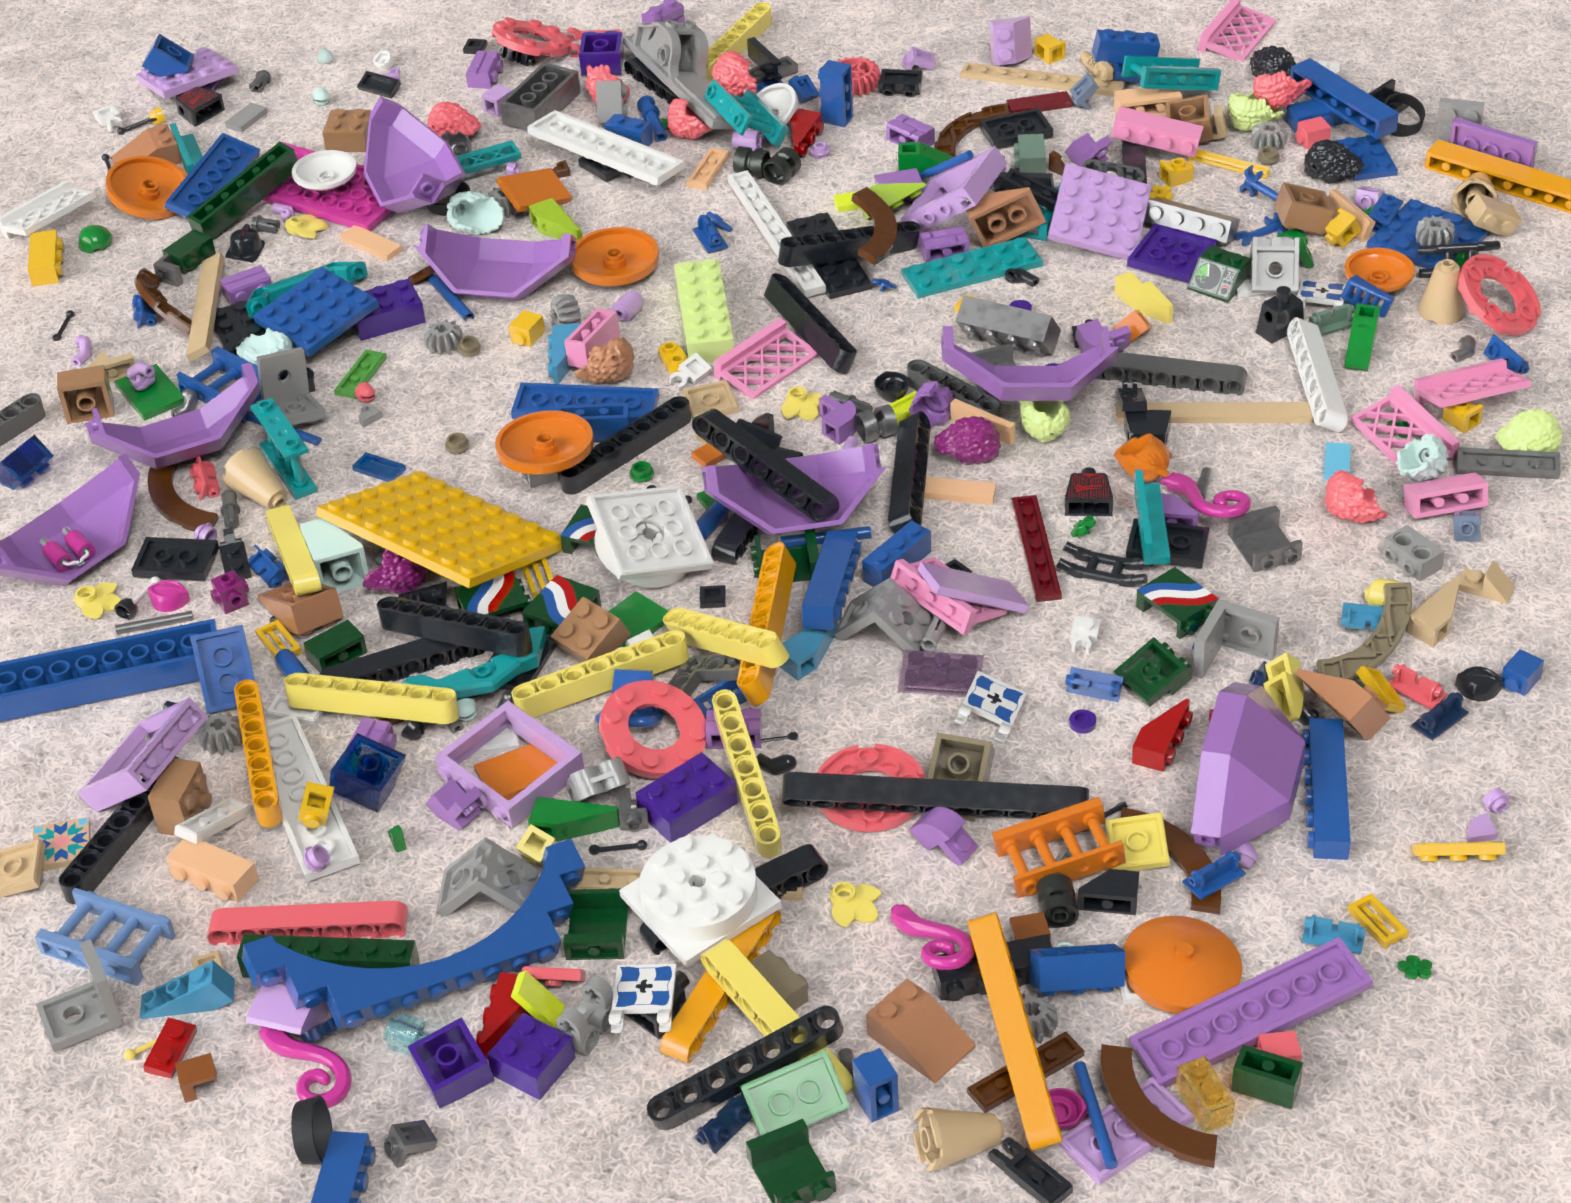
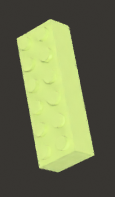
M705 259L695 262L685 261L674 264L687 356L689 358L697 353L706 363L714 362V360L734 348L719 259Z

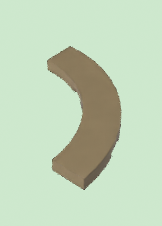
M1411 582L1385 583L1383 586L1384 601L1382 615L1378 626L1371 636L1352 652L1329 659L1317 660V673L1356 680L1359 679L1356 672L1361 666L1374 669L1379 667L1393 653L1406 631L1412 609Z

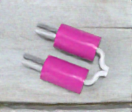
M68 526L62 529V533L65 535V543L80 558V562L73 561V558L57 541H49L46 537L40 539L44 556L59 571H65L75 564L80 566L85 563L84 560L90 559L95 553L94 545L79 530H71Z

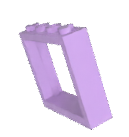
M993 146L972 159L932 177L922 190L923 193L918 195L900 220L902 222L914 221L920 224L921 233L976 206L1007 165V161L996 146ZM966 198L970 200V204L965 201Z
M189 697L139 721L77 794L94 811L99 812L147 791L208 716ZM147 735L151 738L149 742L144 739Z
M506 701L435 756L438 767L436 770L443 777V781L447 782L453 779L465 793L476 786L482 793L476 801L481 809L486 808L497 821L502 820L511 828L531 814L537 797L551 798L566 786V780L570 777V774L585 769L581 751L510 701ZM507 727L557 762V764L510 801L459 765Z

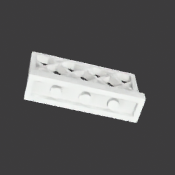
M64 181L0 216V229L3 236L8 239L16 234L28 236L96 198L94 191L72 188L70 181Z

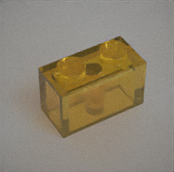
M1206 1056L1178 1065L1176 1088L1191 1113L1195 1115V1119L1203 1132L1209 1133L1233 1124L1235 1102Z

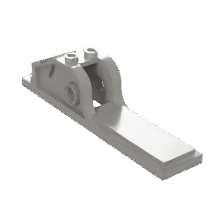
M666 20V22L637 23L635 34L624 36L623 44L679 98L688 100L687 106L711 129H734L704 98L706 90L711 84L706 74L709 47L705 33L695 22L686 20L684 23Z

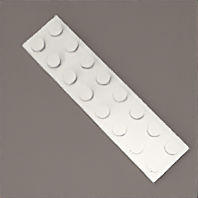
M556 110L527 126L528 134L538 139L545 140L555 146H560L570 152L582 155L587 159H592L602 165H607L620 172L647 181L652 185L658 186L685 169V163L681 159Z
M296 714L266 723L283 813L281 823L306 882L360 864L359 855L333 797L326 826L320 825L318 828L312 829L306 827L302 821H298L306 782L327 785ZM321 845L328 851L330 862L325 870L316 872L306 867L304 854H306L305 849L307 847Z

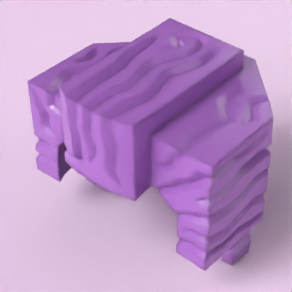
M937 381L924 383L919 391H917L909 411L911 415L923 411L930 421L931 429L934 425L945 424L951 415L950 403L954 400L953 394L949 387L940 388Z

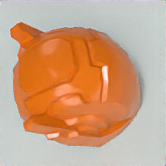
M1145 434L1140 438L1134 437L1119 447L1114 453V457L1122 469L1132 478H1134L1135 470L1141 469L1144 482L1154 481L1161 476L1168 477L1170 474L1167 468L1170 464L1172 453L1169 452L1167 446L1152 434Z

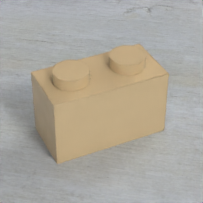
M1480 193L1475 195L1465 209L1474 226L1504 237H1511L1522 222V219L1512 205Z

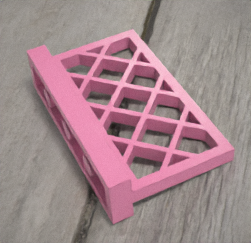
M1230 0L1201 34L1197 50L1206 52L1207 49H1210L1229 58L1244 61L1273 27L1276 19L1240 5L1241 0ZM1240 13L1249 17H1241ZM1232 24H1240V26L1233 27ZM1251 31H1258L1259 34H1251ZM1244 32L1246 35H1238V33ZM1231 33L1232 36H1225L1224 34ZM1242 41H1250L1251 43L1244 44ZM1229 42H1237V44L1230 45ZM1215 43H1223L1224 45H1223V46H1220V45L1215 44ZM1241 50L1243 54H1239L1235 51Z
M778 318L714 360L713 377L718 380H727L743 394L754 400L819 355L809 344L786 328V321ZM787 338L793 344H779V342ZM766 350H776V355H763V352ZM779 351H793V356L780 355ZM796 351L806 352L809 355L796 356ZM749 361H760V366H747V363ZM763 361L777 362V367L763 366ZM780 362L793 363L791 367H780ZM744 372V377H734L731 373ZM747 372L760 373V378L747 377ZM763 373H774L777 376L775 378H763ZM747 384L760 385V388L753 391L747 387Z
M1502 358L1414 379L1415 400L1419 404L1431 402L1440 408L1531 387V380L1507 369L1506 360Z
M1400 385L1390 389L1391 395L1351 416V423L1395 464L1398 458L1397 452L1391 450L1392 446L1405 447V444L1412 442V435L1424 436L1425 434L1432 433L1436 437L1441 438L1448 450V458L1451 461L1457 459V449L1460 447V441ZM1390 405L1395 409V413L1381 412V409ZM1374 418L1375 423L1364 424L1361 420ZM1379 419L1393 420L1392 426L1378 425ZM1396 421H1407L1410 423V427L1396 426ZM1376 432L1390 433V438H1378ZM1394 433L1408 434L1407 440L1393 439Z
M935 557L911 564L904 559L896 560L891 578L917 603L963 635L970 633L974 624L1007 614L1008 610L991 606L985 607L986 605H976L977 603L972 604V602L967 603L968 601L936 595L918 571L920 562L949 568Z

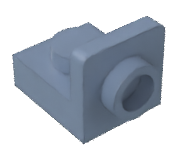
M1088 72L1070 89L1074 97L1072 101L1079 108L1084 107L1086 110L1091 109L1087 99L1099 88L1093 76Z
M1481 510L1454 512L1455 541H1479L1481 539Z

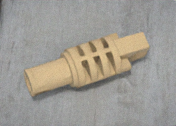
M1088 51L1081 53L1080 58L1082 59H1080V62L1086 65V69L1090 73L1105 81L1113 80V67L1110 63L1104 61L1095 62L1093 55Z

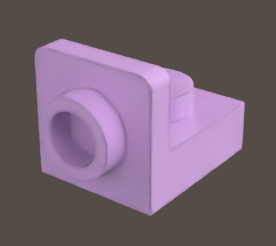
M911 46L908 53H905L902 60L905 70H912L915 64L921 69L926 68L933 71L936 65L934 53Z
M1362 186L1357 189L1354 204L1361 210L1368 209L1377 203L1385 190Z

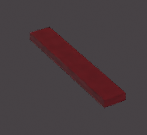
M1037 495L1012 497V505L1036 602L1062 600V593Z

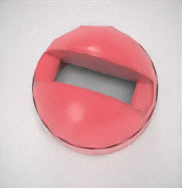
M362 382L356 387L354 394L360 401L368 403L374 400L375 390L369 383Z

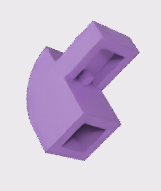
M1086 133L1073 141L1065 150V154L1072 163L1081 167L1088 159L1108 161L1109 159L1106 154L1109 151L1107 148L1113 141L1107 135L1095 142L1089 133Z
M1098 319L1076 327L1075 341L1082 353L1099 345L1103 327ZM1127 325L1109 331V336H1113L1115 347H1120L1119 351L1125 349L1130 344L1131 330Z
M826 394L820 397L819 412L822 417L823 435L840 445L849 436H853L857 430L856 407L850 400L841 404Z
M451 779L435 792L425 804L439 819L460 830L482 812L476 803L482 793L476 786L465 793Z
M935 807L927 811L909 829L924 848L930 850L939 845L951 861L958 866L963 864L979 847L962 827L966 821L959 814L945 807Z

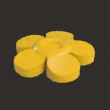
M1159 185L1153 186L1149 199L1160 197L1172 200L1173 193H1171V187L1168 185L1163 187Z

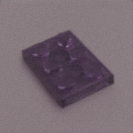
M905 650L898 692L966 697L977 671L982 672L984 655Z

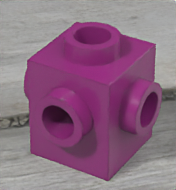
M235 570L211 579L213 590L210 591V595L215 605L219 604L225 614L249 605L246 592H249L248 584L244 577L239 578Z

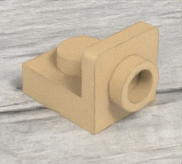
M1223 105L1214 106V114L1210 115L1213 127V140L1218 141L1227 137V124Z

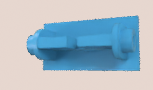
M1343 602L1341 626H1346V629L1365 630V626H1371L1370 630L1374 631L1379 624L1383 606Z
M1312 914V917L1306 916L1302 943L1321 946L1340 937L1352 953L1361 954L1366 928L1360 927V923L1353 924L1339 921L1338 925L1333 924L1332 919L1317 917Z

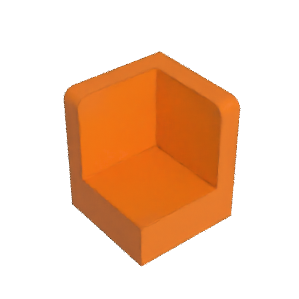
M1134 310L1113 326L1115 330L1127 325L1131 330L1130 343L1153 328L1140 310Z

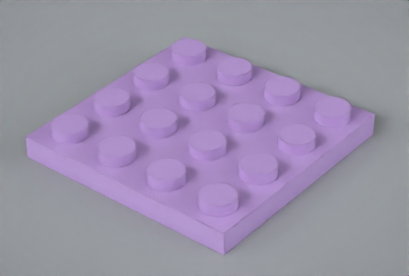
M203 47L197 49L196 53H193L194 58L187 72L159 77L149 74L143 68L140 73L136 74V77L141 84L167 99L187 92L194 87H201L237 74L239 70L235 63L213 50Z
M1066 163L1047 239L1127 260L1139 245L1152 185Z

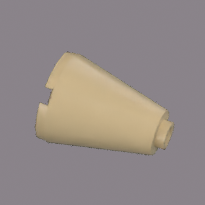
M1476 172L1455 189L1452 203L1456 214L1469 218L1465 209L1477 193L1498 200V194L1488 175Z
M1444 259L1435 265L1418 305L1419 315L1423 319L1434 321L1440 325L1453 324L1460 321L1466 311L1464 298L1458 290L1460 267L1451 259Z
M249 446L252 449L247 451L241 449L231 456L224 467L226 470L225 477L222 475V480L228 487L268 509L284 506L287 500V491L259 448Z
M924 1107L917 1109L914 1115V1121H919V1130L913 1131L915 1150L921 1164L927 1160L929 1167L926 1171L928 1172L940 1170L998 1146L1001 1138L1004 1137V1125L995 1114Z

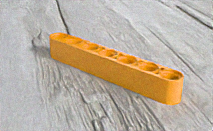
M250 679L243 680L236 684L234 693L252 800L259 824L262 827L270 828L281 823L283 813L264 707L257 682Z
M775 911L730 940L749 962L760 956L758 952L761 947H765L774 934L772 930L780 924L781 911ZM705 971L672 1022L671 1031L665 1032L660 1046L662 1054L689 1064L692 1062L690 1058L693 1053L697 1054L706 1040L704 1038L708 1031L711 1032L719 1020L718 1014L722 1009L725 1010L731 1001V998L707 971Z

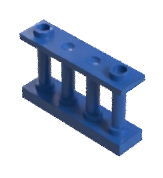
M217 346L211 350L213 364L192 378L182 372L177 373L179 390L183 392L185 389L190 388L197 393L198 400L207 404L220 394L217 390L233 379L238 380L243 377L241 364L248 363V361ZM252 364L254 372L259 382L258 368L256 365ZM218 371L226 373L208 386L202 383ZM260 384L259 394L252 403V405L261 399ZM246 414L240 422H247Z

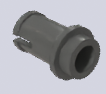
M266 70L258 71L256 78L250 83L249 89L253 87L252 92L260 93L264 86L270 83V73Z
M257 215V217L254 216L251 220V228L257 232L260 230L277 234L279 230L276 228H280V221L262 218L261 215Z

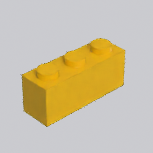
M57 230L30 234L28 273L32 286L59 283V275H63L61 263L64 262L62 253L64 242L62 237H58Z

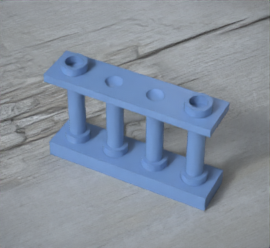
M74 888L72 894L77 908L58 932H51L41 928L36 934L35 938L41 954L88 969L79 943L89 939L94 943L111 920L124 925L106 948L96 946L94 948L106 976L138 986L144 978L139 964L141 959L159 936L170 940L176 937L171 919L162 914L157 915L99 896L92 891ZM88 912L100 916L81 940L69 938V935ZM135 928L148 932L130 956L116 953Z

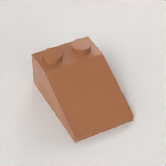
M157 124L152 128L146 129L111 157L113 164L133 156H153L168 160L176 165L182 163L177 142L168 124Z
M1030 187L984 194L976 206L966 210L968 218L983 247L1003 243L1046 223Z
M291 582L258 595L259 601L281 622L286 630L299 636L309 635L313 633V629L320 626H331L336 623L335 620L344 617L337 590L328 585L321 584V591L297 597Z
M1301 669L1295 672L1313 694L1365 740L1371 739L1391 719L1384 711L1387 705L1377 697L1378 695L1368 685L1362 688L1355 681Z
M908 978L866 1013L867 1035L933 1083H937L976 1047L974 1042L928 992Z

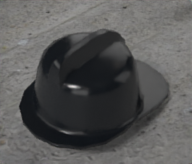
M245 224L242 229L236 230L231 234L230 247L225 258L253 263L260 256L265 242L260 239L256 230L251 229L249 224Z

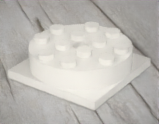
M680 485L587 496L586 503L597 527L594 537L597 554L605 567L617 576L618 581L624 580L642 588H657L678 582L687 572L713 568V559Z
M714 833L708 836L681 837L665 845L647 861L640 878L619 890L620 897L686 968L700 960L701 954L721 941L733 939L782 908L781 900L756 876L754 865L747 853L736 844L719 838Z

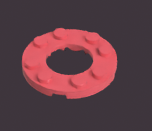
M505 17L503 21L496 22L492 29V37H497L499 44L514 51L534 56H564L570 52L572 44L571 39L559 31V27L553 25L546 26L541 21L531 19L529 22ZM529 32H532V36H541L544 40L548 38L549 41L537 42L531 38H521L518 34L527 35Z
M1489 254L1472 256L1461 266L1458 277V290L1467 303L1469 312L1476 315L1498 334L1510 336L1527 334L1537 325V318L1541 316L1538 297L1529 281L1519 271L1515 272L1511 267L1506 266L1507 262L1501 258ZM1482 279L1495 280L1510 292L1516 305L1514 313L1508 314L1507 311L1502 313L1496 304L1487 302L1489 297L1484 296L1481 291L1483 286L1481 284Z
M636 681L620 687L607 699L600 715L599 734L602 735L607 753L612 759L621 757L626 770L642 777L658 779L703 752L706 745V720L699 706L682 690L661 681ZM653 706L656 709L666 710L677 721V727L680 731L678 740L672 746L665 749H651L642 746L629 732L628 720L635 710Z
M875 744V747L859 748L858 745L842 749L830 756L817 772L856 775L866 771H875L890 777L924 778L923 769L911 755L901 749L883 744ZM820 808L822 813L833 823L846 829L860 832L889 830L902 825L916 814Z

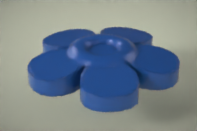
M874 278L871 281L881 285V292L885 290V287L897 288L896 284L886 279Z

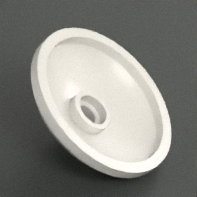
M777 83L759 91L756 95L787 125L793 117L798 103L795 90L788 84Z
M317 151L302 157L294 164L292 168L293 179L298 185L309 190L326 191L335 189L347 183L354 176L357 169L356 161L350 154L343 151Z

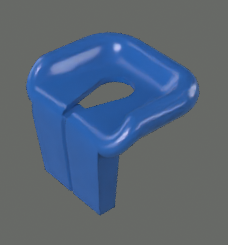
M615 669L612 694L620 687L632 682L654 681L653 670ZM654 706L635 710L636 714L630 715L628 726L637 728L654 727L663 720V712L660 708L656 709ZM602 710L595 716V721L598 724Z

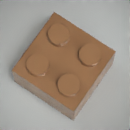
M1208 94L1165 102L1167 118L1204 126L1200 143L1213 140V127L1210 117L1212 112Z
M331 110L322 132L326 150L366 152L371 110Z
M1283 182L1274 204L1280 221L1285 228L1304 230L1312 235L1317 233L1325 235V228L1328 226L1334 213L1325 191Z
M104 365L57 372V391L67 424L90 421V419L94 418L92 413L94 408H97L100 419L114 417V398Z
M582 597L550 637L563 652L582 663L620 648L631 633L618 617L587 598Z
M173 758L158 777L148 795V800L160 834L174 835L176 825L210 807L212 795L209 793L206 775L203 773L201 762Z

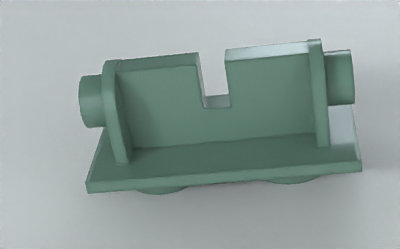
M1346 303L1333 308V315L1330 309L1313 313L1309 317L1308 322L1318 325L1321 335L1351 327L1353 322L1352 314L1355 312V308L1352 304Z

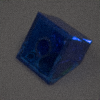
M35 434L0 462V485L13 490L19 485L24 488L34 480L31 475L35 472L40 475L51 466L48 461L54 455Z
M357 733L331 769L329 786L334 787L333 793L378 813L393 790L406 755Z

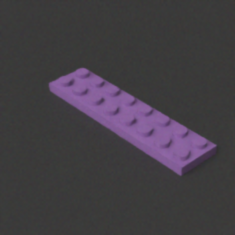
M1337 937L1129 1037V1045L1150 1076H1153L1160 1086L1166 1088L1240 1052L1242 1044L1250 1047L1257 1044L1258 1034L1282 1032L1373 988V980L1342 939Z

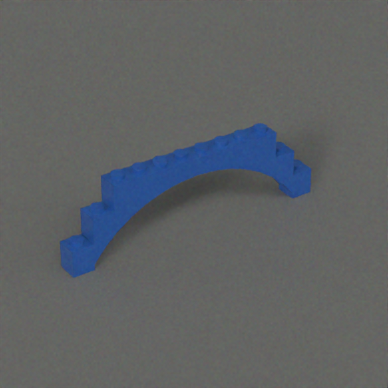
M572 839L546 846L542 858L543 871L530 895L509 920L488 937L471 947L439 960L398 968L342 966L297 953L276 943L272 935L243 944L242 960L255 989L263 986L271 987L284 980L296 1010L303 1007H315L325 1000L338 1030L347 1027L349 1029L356 1028L363 1024L364 1021L373 1018H385L393 1011L402 1008H414L420 1002L431 998L433 1000L440 999L447 995V993L458 989L467 990L474 986L475 983L484 980H496L500 972L507 973L513 970L519 972L522 971L524 966H529L539 961L545 963L554 959L561 945V939L554 925L561 924L570 918L574 904L566 888L573 887L582 880L585 864Z

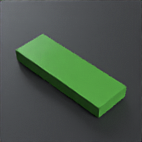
M365 350L334 389L335 395L356 399L354 394L356 387L362 382L368 383L387 359L386 353Z

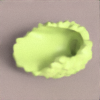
M1238 92L1231 94L1227 104V113L1234 128L1244 132L1252 131L1255 124H1260L1261 121L1275 122L1285 114L1280 108L1278 110H1271V107L1266 105L1265 99L1257 100L1254 92H1250L1246 96Z
M1019 401L1021 404L1022 424L1025 431L1031 434L1032 438L1047 443L1048 441L1056 440V437L1067 430V425L1070 423L1071 418L1065 401Z
M1529 409L1513 416L1512 420L1505 427L1500 428L1501 430L1495 435V440H1498L1499 445L1504 450L1556 452L1562 443L1563 430L1559 428V421L1551 411Z

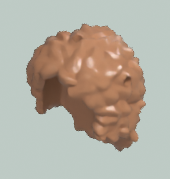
M615 337L614 340H610L608 345L604 347L599 345L592 346V351L588 353L587 366H583L582 369L575 371L574 375L579 380L582 379L585 382L589 381L591 383L614 384L618 380L623 381L631 374L634 368L632 345L624 337Z

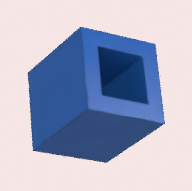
M1519 649L1503 667L1502 686L1511 692H1517L1525 696L1541 679L1544 660Z

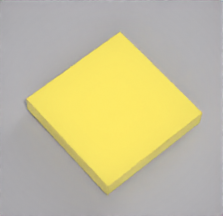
M1162 812L1105 820L1107 837L1110 844L1120 840L1124 844L1126 863L1112 869L1138 871L1170 866Z

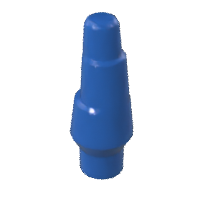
M710 211L707 212L706 215L709 216L711 223L715 227L727 232L733 230L718 214H713Z

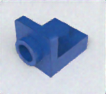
M808 74L800 77L798 75L794 76L788 81V85L795 90L800 104L819 96V92Z

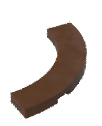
M1007 103L981 108L979 112L973 114L968 112L958 117L940 132V137L935 142L934 148L955 157L957 145L965 135L979 127V120L1010 114Z
M865 187L852 194L851 201L872 218L874 234L865 245L859 248L858 255L871 264L876 265L889 255L890 250L895 244L897 222L888 204L875 192Z
M146 268L140 269L134 283L141 297L169 323L185 334H190L192 320L167 303L168 301L161 291L157 290L162 279Z
M178 463L159 469L150 467L147 479L149 494L155 508L163 517L195 532L199 525H206V523H211L214 528L219 519L217 513L191 506L182 500L174 490L173 478Z
M1123 807L1121 818L1149 813ZM1163 819L1169 857L1183 869L1186 877L1191 876L1192 871H1198L1208 864H1212L1206 852L1199 844L1195 843L1193 838L1177 826ZM1221 889L1202 900L1191 892V910L1220 915Z
M1101 1044L1100 1065L1102 1080L1109 1094L1111 1104L1123 1121L1139 1137L1155 1148L1159 1146L1173 1153L1174 1157L1180 1160L1214 1168L1218 1135L1193 1130L1162 1113L1146 1097L1138 1084L1132 1064V1048Z

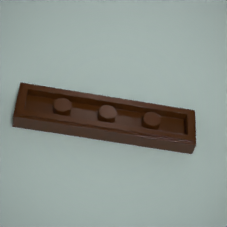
M1066 1031L1037 1047L1045 1078L1082 1058L1085 1052ZM1007 1065L967 1087V1094L984 1113L1015 1096Z

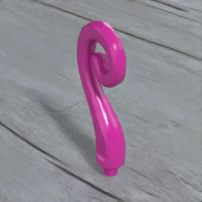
M1172 472L1168 477L1162 476L1161 483L1166 485L1168 491L1185 496L1193 508L1204 515L1217 518H1232L1244 515L1251 508V498L1244 492L1237 490L1219 492L1214 496L1212 504L1203 498L1196 482L1189 476ZM1227 501L1238 502L1234 505L1227 506Z
M896 904L891 908V922L902 933L912 937L935 939L921 948V958L927 966L939 970H953L965 966L974 958L975 949L972 938L968 933L950 925L923 919L905 904ZM954 944H956L960 948V950L956 953ZM936 953H945L948 956H939Z
M260 1026V1038L274 1053L282 1057L320 1063L327 1066L334 1073L336 1078L334 1087L326 1093L315 1094L309 1090V1087L315 1082L327 1086L331 1082V1076L321 1068H314L304 1072L296 1083V1093L300 1101L320 1095L324 1098L328 1108L341 1103L346 1098L351 1089L352 1078L349 1066L341 1056L328 1048L296 1040L289 1036L286 1031Z

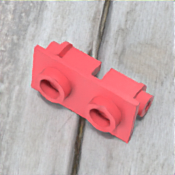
M200 456L196 457L195 464L192 463L190 467V477L194 478V492L198 493L200 501L203 499V496L217 497L220 493V487L216 479L217 475L214 464L209 461H201Z
M1396 664L1392 673L1395 676L1389 683L1395 691L1430 710L1448 696L1440 683H1436L1425 676L1420 677V679L1417 678L1418 673L1408 668L1405 664Z

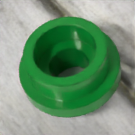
M646 461L635 462L630 470V478L635 482H646L654 476L653 467Z

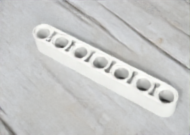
M1295 317L1288 325L1287 336L1314 422L1320 427L1339 433L1345 428L1348 416L1319 327L1314 323Z

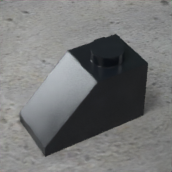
M1109 869L1081 886L1078 890V910L1136 915L1139 871Z

